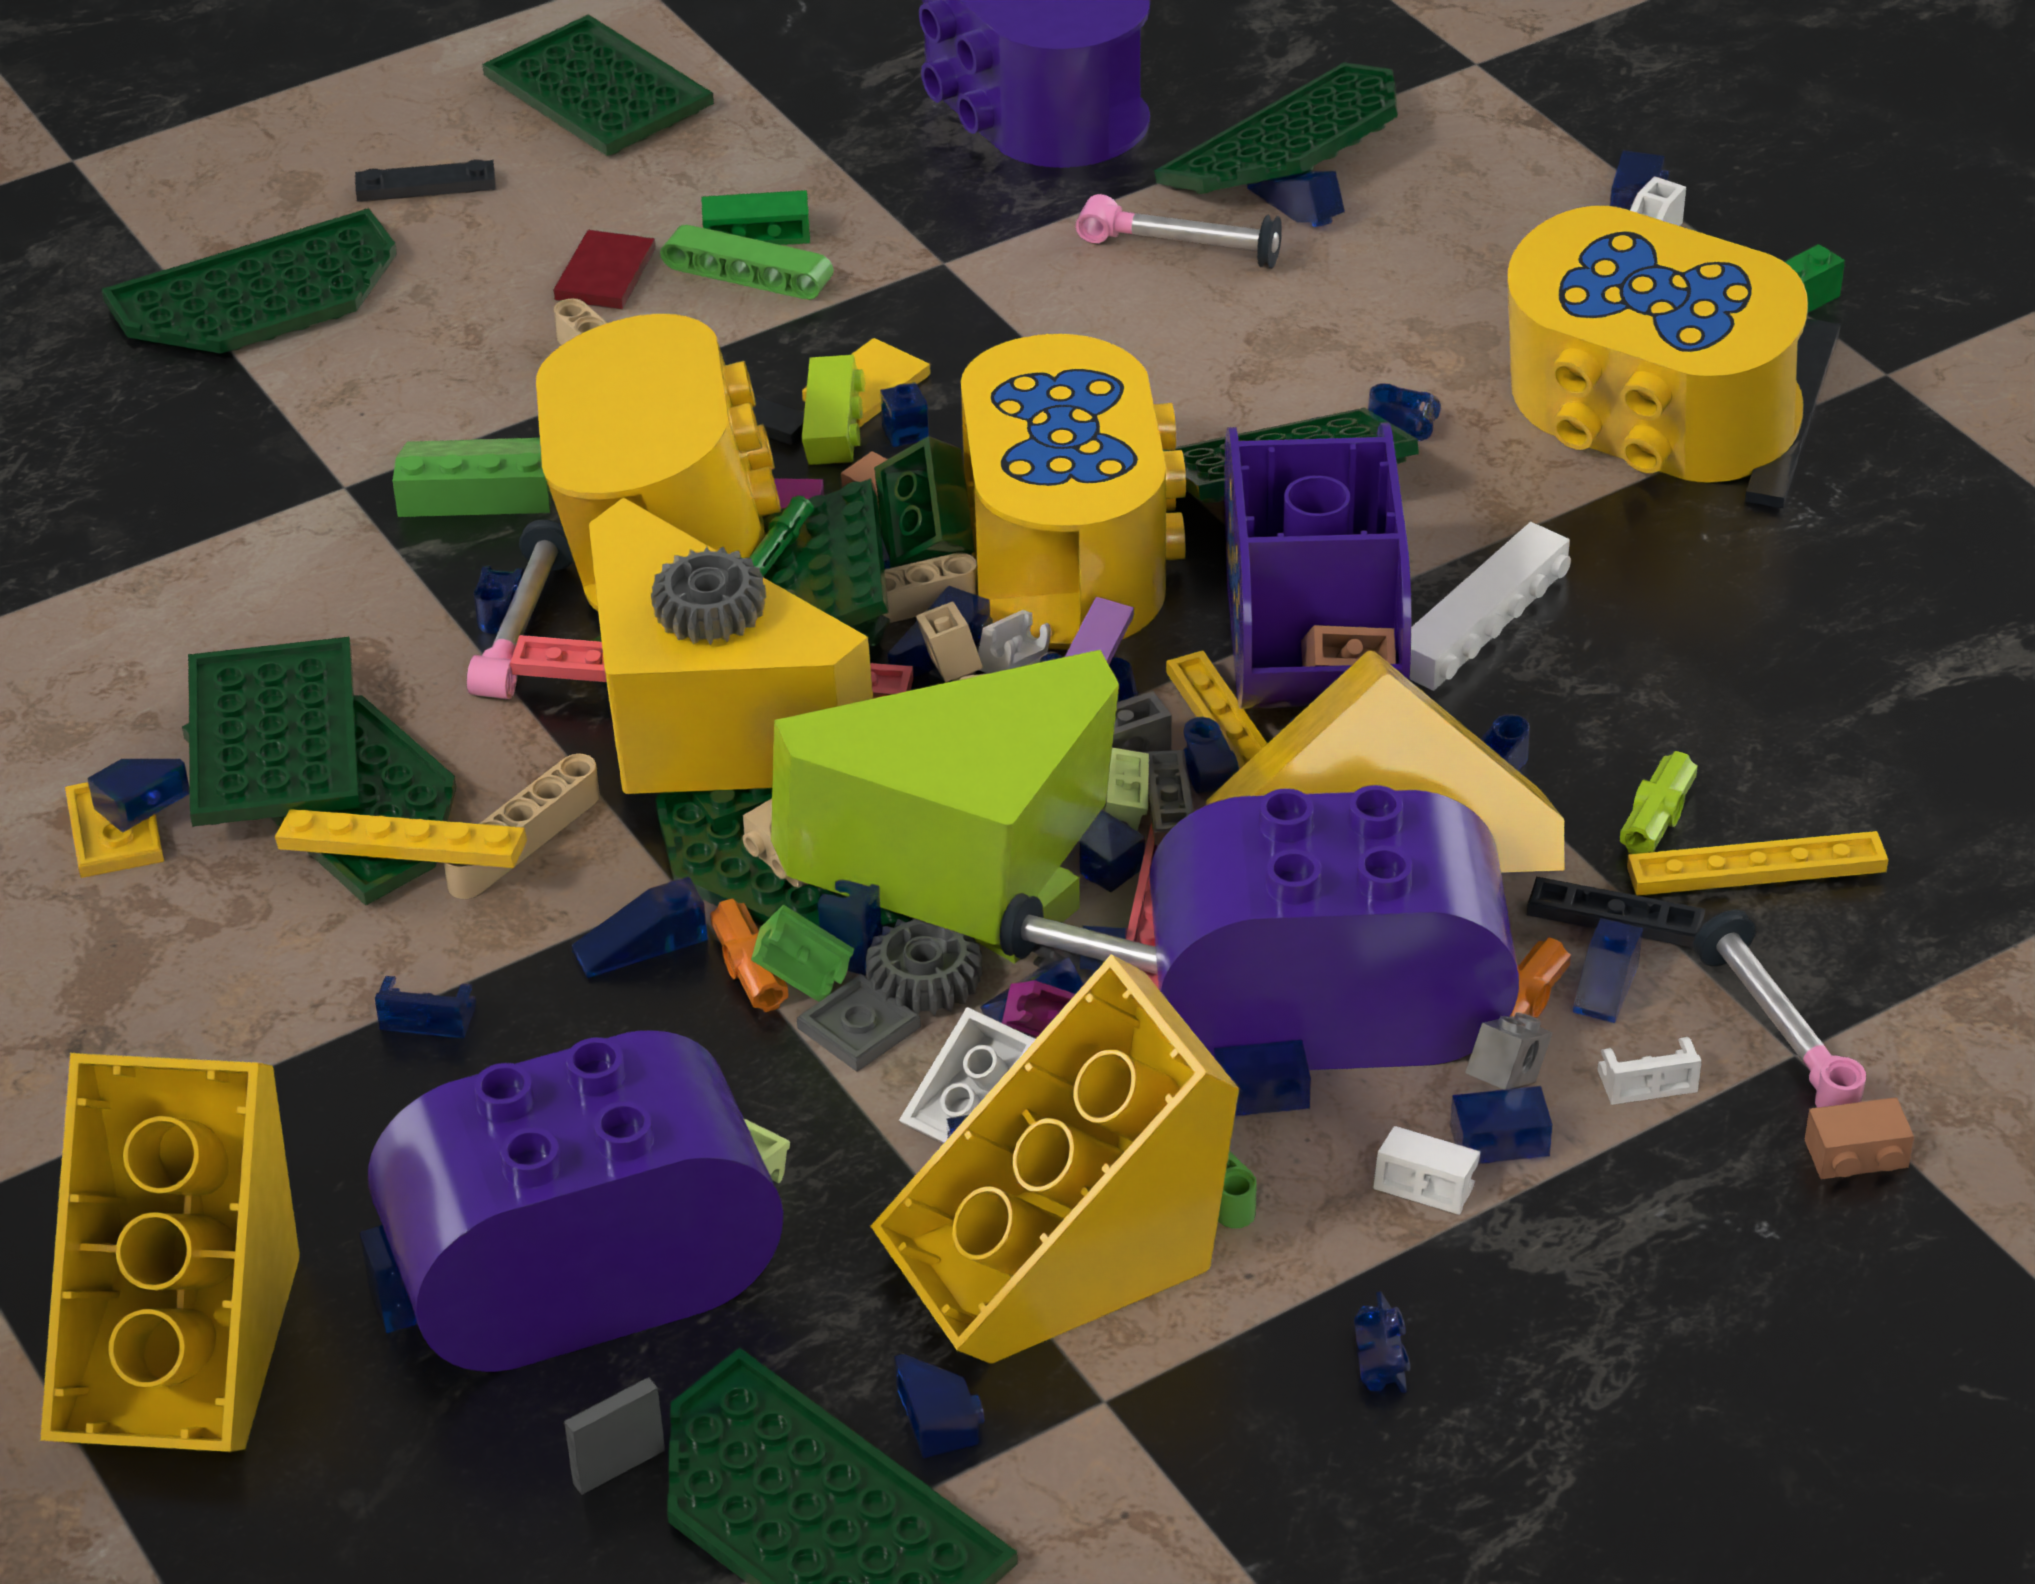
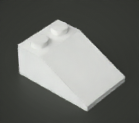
M967 1007L899 1121L944 1144L1036 1039Z

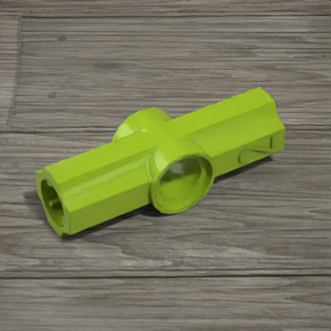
M1675 751L1669 756H1664L1650 781L1643 780L1634 799L1633 811L1620 833V842L1626 846L1629 853L1654 852L1667 827L1676 826L1683 810L1685 796L1697 775L1698 766L1690 760L1688 754Z

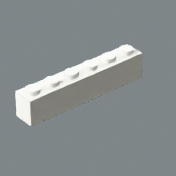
M1529 522L1411 627L1410 680L1434 691L1446 679H1451L1456 674L1458 668L1469 658L1473 659L1480 649L1490 639L1496 638L1512 619L1521 616L1525 608L1533 600L1542 597L1555 580L1565 576L1571 563V558L1568 556L1570 539L1533 522Z

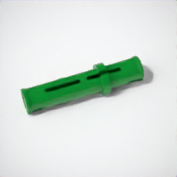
M800 495L792 497L782 514L774 517L769 523V531L749 558L752 559L753 565L760 569L763 577L775 564L787 545H791L797 540L800 534L799 529L813 513V505L807 498Z

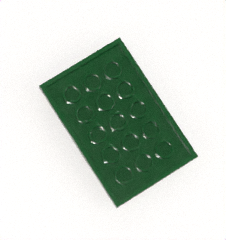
M589 14L482 64L485 77L606 156L618 153L621 149L642 141L664 128L671 127L674 123L695 115L714 104L713 92Z
M1364 407L1238 434V441L1377 437L1379 424L1390 422ZM1390 423L1396 463H1403L1407 460V456L1419 454L1418 439ZM1226 436L1178 446L1175 449L1182 450L1186 490L1204 503H1216L1225 499Z
M870 478L862 482H851L836 492L825 496L816 495L808 499L813 505V513L799 529L800 534L793 544L787 545L764 578L850 627L889 613L877 490L872 479ZM782 508L781 512L763 518L765 535L769 531V523L774 517L780 516L785 508Z
M350 637L188 654L189 784L192 827L286 816L290 809L325 812L360 808Z

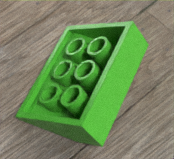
M540 438L407 441L396 457L393 487L398 517L550 513L552 494L542 469Z

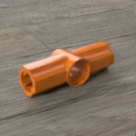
M734 899L719 902L718 907L710 913L712 928L722 945L725 964L732 979L739 978L754 1008L763 1009L764 1012L778 1009L780 1004L789 998L788 986L784 980L751 960L759 931L744 903H738Z
M1550 937L1545 941H1538L1517 966L1519 991L1510 1017L1515 1016L1516 1013H1523L1537 1018L1543 1012L1549 1000L1551 988L1570 966L1571 954L1565 950L1562 942Z

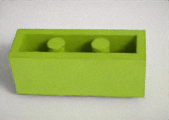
M854 355L810 358L802 442L808 465L853 462L854 446H860V429L856 421L857 419H862L863 406L859 392L865 391V376L863 369L857 370Z

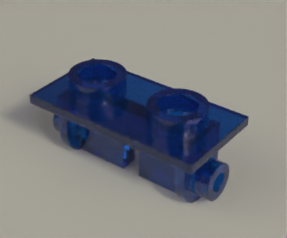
M1380 1291L1377 1292L1378 1306H1364L1359 1309L1358 1314L1354 1318L1357 1346L1362 1351L1358 1353L1361 1381L1372 1391L1382 1390L1386 1384L1395 1381L1401 1392L1405 1393L1407 1392L1405 1372L1410 1370L1409 1358L1400 1340V1335L1406 1333L1405 1323L1398 1307L1391 1308Z

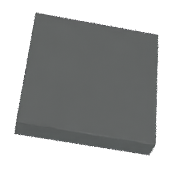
M859 974L797 1017V1028L856 1072L921 1027L918 1014L907 1006H897L894 997L889 998L887 1002L883 1001L881 989L873 990L871 981L862 974Z
M650 1378L634 1384L565 1421L573 1484L581 1495L665 1451L658 1388Z

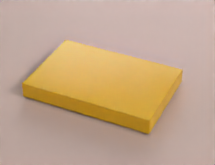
M875 338L851 355L855 357L857 370L863 369L865 376V391L859 392L862 400L863 416L862 419H857L856 424L858 423L859 427H861L930 375V364ZM807 387L802 390L803 401H806Z
M147 771L65 787L81 878L164 862Z

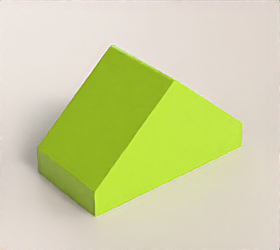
M1101 650L774 720L771 842L786 876L988 943L1000 945L1001 922L1011 900L1020 893L1027 894L1029 897H1037L1106 805L1119 683Z

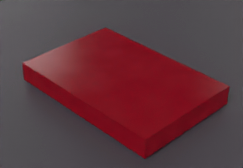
M587 230L553 289L554 300L578 299L587 305L623 309L656 249L655 238Z

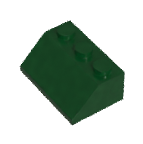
M928 436L874 467L887 569L954 553L970 555L975 552L961 448Z

